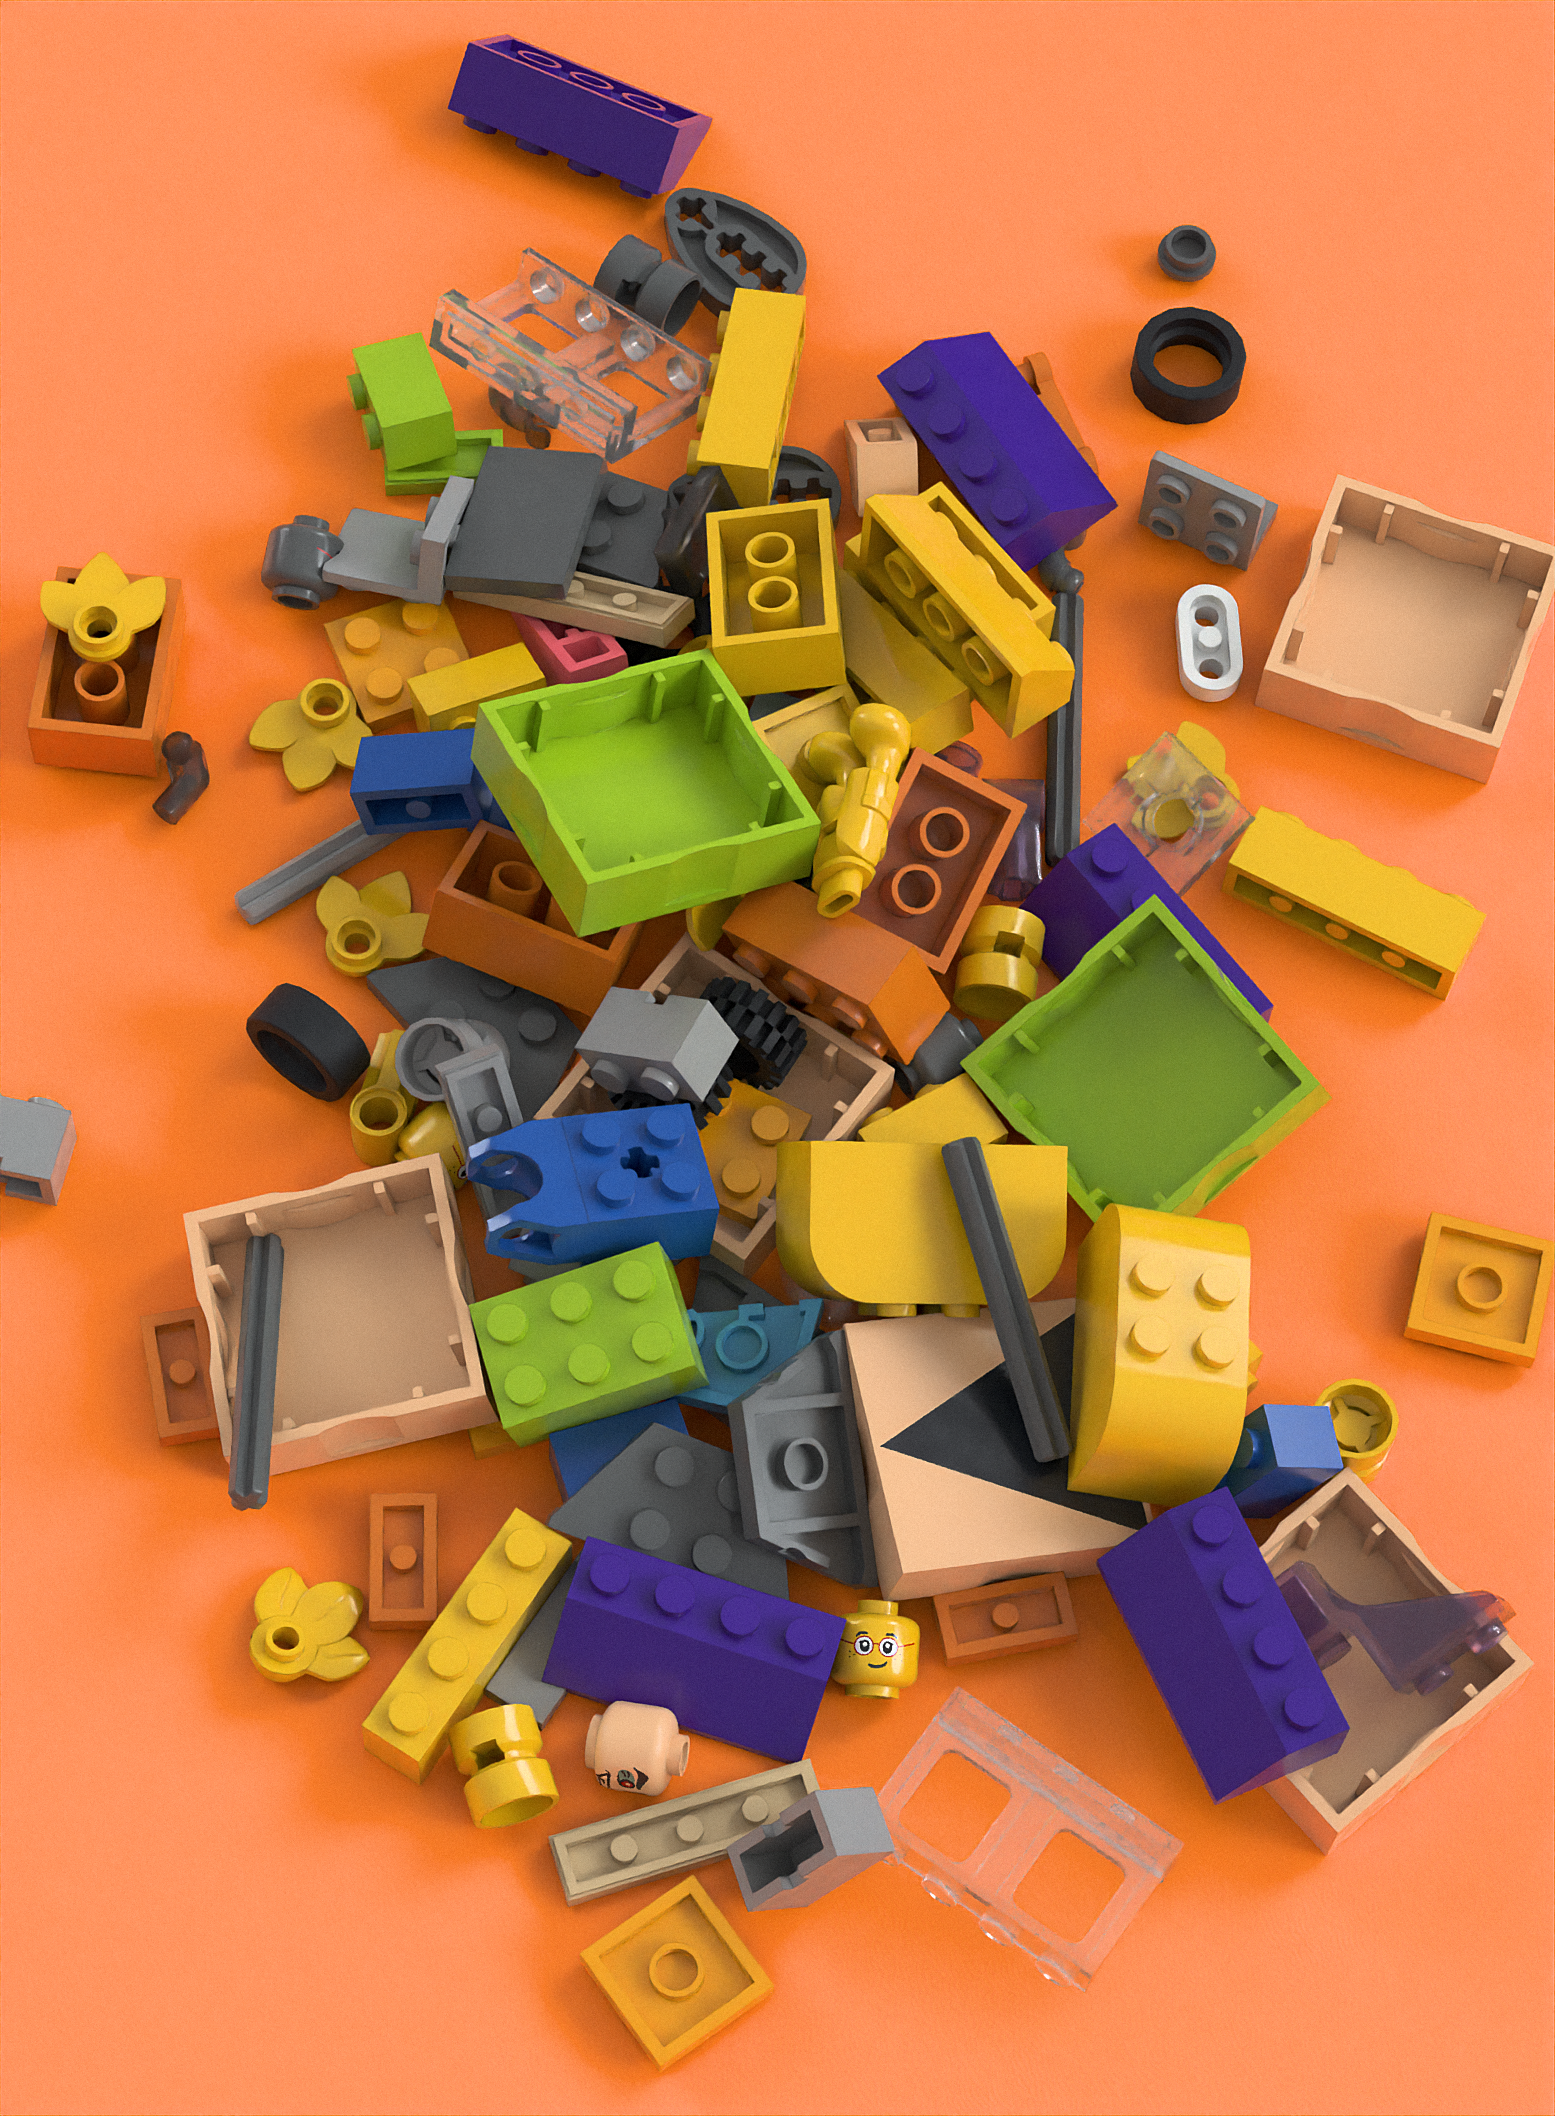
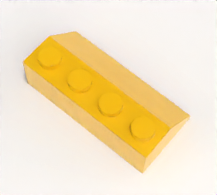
M874 494L865 500L858 566L919 636L928 642L934 653L950 671L956 669L966 677L972 687L974 698L1011 740L1070 701L1075 669L1069 653L1060 643L1056 641L1050 642L1035 625L1034 617L1026 604L1018 598L1012 599L997 583L995 573L990 564L978 554L972 555L958 539L953 523L944 513L939 511L935 513L921 496Z

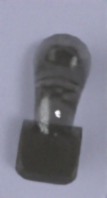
M505 365L499 367L495 372V377L490 379L488 383L487 395L491 408L508 426L524 432L525 440L531 447L542 450L546 449L551 443V434L546 428L537 425H546L552 429L558 428L559 413L557 408L547 402H538L526 410L521 404V391L525 386L524 374L514 366Z

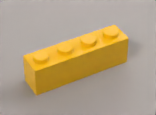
M736 287L731 310L720 311L716 343L717 346H722L721 354H710L707 369V389H712L711 397H700L696 428L697 432H702L701 440L691 439L687 455L686 474L687 476L696 477V502L743 508L768 506L770 504L806 338V296Z
M838 565L846 677L860 705L879 703L897 709L905 716L911 726L912 736L909 749L917 746L932 755L974 731L971 709L974 693L966 677L956 669L950 671L937 658L925 639L919 635L914 637L901 624L896 612L887 602L882 601L879 603L865 590L861 579L852 569L847 568L844 570Z
M1263 805L1259 807L1230 858L1221 887V892L1443 1001L1446 1000L1473 950L1487 914L1475 909L1462 896L1452 893L1444 894L1419 882L1411 872L1404 868L1384 865L1362 854L1354 844L1346 840L1331 839L1306 827L1304 822L1295 815L1283 811L1275 812Z
M517 1507L514 1509L362 1723L364 1749L420 1786L423 1784L450 1745L447 1736L450 1728L472 1714L485 1695V1688L572 1564V1542Z

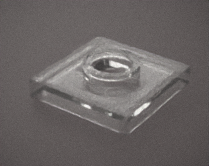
M1165 731L1087 814L1082 822L1095 835L1115 822L1181 898L1256 818L1173 733ZM1182 799L1187 803L1189 809L1193 810L1194 825L1189 827L1182 839L1175 844H1169L1160 839L1155 832V813L1160 805L1167 800Z

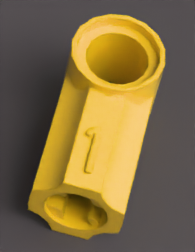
M399 1029L379 1034L362 1089L355 1095L350 1104V1125L355 1153L363 1162L372 1166H385L398 1162L394 1157V1154L401 1149L398 1145V1136L414 1117L419 1098L411 1095L401 1084L395 1069V1051L400 1037L405 1032ZM376 1122L392 1124L391 1127L384 1130L367 1128Z

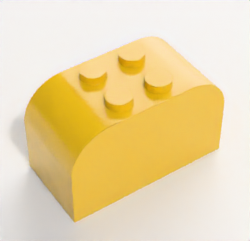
M777 1142L776 1246L780 1261L791 1279L806 1292L819 1298L858 1302V1315L916 1317L917 1304H922L921 1315L944 1312L945 1317H980V1304L988 1305L941 1153L942 1147L947 1143ZM981 1144L1029 1299L1041 1292L1052 1281L1064 1257L1067 1228L1068 1146Z
M1110 1203L1105 1207L1078 1248L1070 1437L1073 1444V1452L1069 1454L1067 1490L1177 1507L1211 1493L1225 1476L1233 1462L1239 1445L1247 1402L1251 1253L1249 1236L1244 1226Z

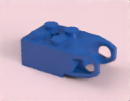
M689 1103L531 1120L468 1147L465 1164L468 1180L496 1190H510L521 1194L528 1200L518 1203L509 1210L487 1220L486 1237L483 1241L486 1252L489 1254L549 1266L579 1262L580 1267L657 1241L670 1260L707 1256L710 1254L720 1207ZM500 1154L514 1156L496 1166L481 1165L492 1156ZM519 1227L530 1229L526 1234L517 1238H500L511 1229Z

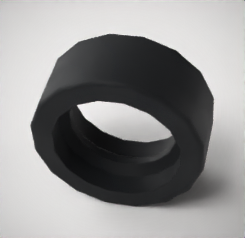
M1195 307L1168 309L1151 318L1138 334L1130 371L1135 395L1147 410L1166 421L1189 425L1207 423L1226 413L1238 397L1247 358L1243 339L1229 321L1212 311ZM1186 344L1199 347L1215 356L1223 367L1222 376L1219 380L1207 386L1187 387L1178 385L1163 377L1153 364L1155 354L1169 346Z
M289 983L277 985L247 1019L246 1031L253 1045L263 1058L288 1081L317 1099L327 1102L340 1100L369 1067L371 1055L365 1042L354 1027L320 997L300 986Z

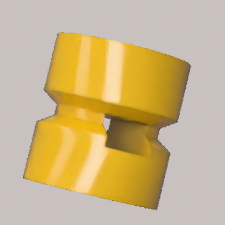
M990 905L977 908L961 943L960 953L963 959L958 963L953 1001L959 1009L980 1019L1005 1022L1011 1019L1028 1003L1035 1000L1039 976L1035 968L1040 965L1045 934V925L1041 919L1030 912L1016 907Z
M1356 1378L1336 1381L1323 1390L1314 1406H1329L1344 1469L1349 1467L1367 1485L1376 1478L1382 1469L1388 1452L1396 1438L1399 1423L1397 1409L1387 1392L1371 1381ZM1344 1469L1324 1481L1322 1485L1325 1486Z
M512 1704L487 1709L459 1721L450 1728L447 1736L457 1770L461 1774L471 1777L463 1790L473 1824L477 1828L495 1829L519 1824L533 1819L557 1805L560 1797L550 1764L546 1759L536 1757L543 1746V1741L533 1709L529 1705Z

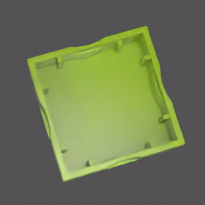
M709 648L628 667L614 675L594 681L558 684L478 704L471 759L578 938L810 876L822 823L783 762L758 736L752 725L748 708Z
M1155 894L1091 948L1063 982L1049 993L1024 1006L960 1062L961 1066L1014 1129L1029 1140L1032 1145L1068 1146L1067 1192L1094 1224L1105 1207L1110 1203L1194 1217L1332 1099L1320 1082Z

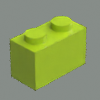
M419 332L353 348L355 374L346 376L349 396L355 411L365 409L366 414L361 415V422L370 451L380 449L388 472L457 455L453 412L422 333Z

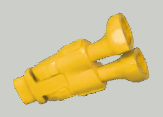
M869 703L857 707L851 716V736L836 731H825L816 734L810 743L808 760L812 770L823 780L834 784L824 789L816 811V815L822 825L813 858L814 874L811 886L816 894L819 895L817 911L824 917L836 918L859 903L861 891L866 889L876 874L874 867L882 860L887 849L888 821L893 813L892 809L899 791L896 779L900 768L908 757L912 732L905 716L897 709L885 704Z

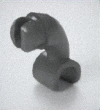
M1087 529L1060 549L1048 555L1038 564L1041 581L1050 592L1077 594L1083 586V580L1085 579L1083 572L1071 566V562L1065 556L1064 550L1071 551L1079 548L1085 540Z

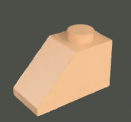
M904 418L844 420L852 503L858 516L863 517L865 500L874 494L918 496L917 441Z

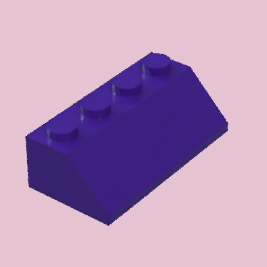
M508 34L468 42L447 108L464 115L463 124L474 130L487 134H496L498 129L517 137L515 145L525 151L542 156H547L549 151L569 158L567 166L570 169L591 177H600L601 172L620 179L619 187L623 191L646 199H651L653 194L658 195L675 188L707 134L713 119Z
M990 332L924 341L877 375L878 380L894 405L984 529L1024 573L1118 507L1114 498Z
M1115 822L1067 853L1018 907L1032 913L1041 919L1045 925L1041 959L1059 981L1063 982L1091 948L1155 894L1255 1010L1269 1023L1274 1007L1271 1001Z
M1227 1486L1165 1511L1097 1559L1096 1565L1214 1805H1218L1339 1752L1350 1727Z
M587 1536L566 1597L541 1682L566 1689L568 1693L608 1706L616 1701H627L664 1707L674 1713L678 1727L681 1730L786 1764H792L802 1761L847 1619Z

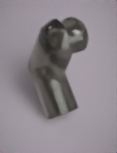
M186 731L170 733L165 737L161 745V752L166 758L171 783L152 804V808L160 818L171 825H176L206 791L211 778L203 747L198 741L193 740L192 736Z

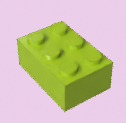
M658 1241L468 1305L503 1429L520 1448L548 1439L551 1433L635 1410L709 1385L673 1263Z

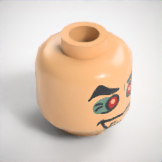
M616 1701L606 1709L603 1715L595 1714L591 1720L585 1745V1764L588 1769L595 1770L597 1781L607 1789L657 1796L666 1789L672 1775L681 1777L684 1775L688 1763L690 1739L688 1735L679 1734L676 1716L669 1709L627 1701Z

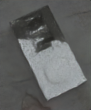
M701 466L691 485H680L674 488L673 494L680 507L678 509H663L661 513L667 526L658 539L653 553L672 590L677 595L697 596L709 574L706 513L741 509L720 466Z

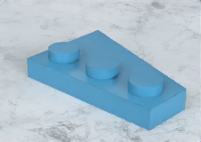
M823 1298L799 1300V1305L764 1307L763 1303L738 1305V1310L697 1313L694 1309H687L709 1385L664 1400L677 1398L679 1404L728 1415L727 1405L817 1337L825 1308Z

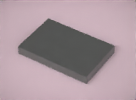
M488 446L444 572L447 590L566 600L608 471L606 455Z

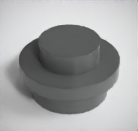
M1182 225L1174 228L1161 240L1157 259L1160 268L1169 277L1182 282H1194L1205 278L1213 270L1216 260V249L1210 236L1203 229L1193 225Z

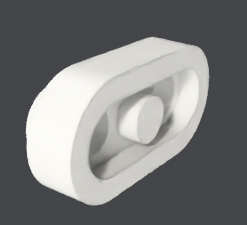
M1210 584L1197 585L1188 589L1182 595L1175 616L1179 677L1184 689L1194 698L1206 702H1217L1230 697L1236 691L1243 670L1238 606L1233 596L1225 589ZM1208 619L1214 626L1203 627L1196 620ZM1211 671L1217 674L1219 678L1209 679L1200 673Z

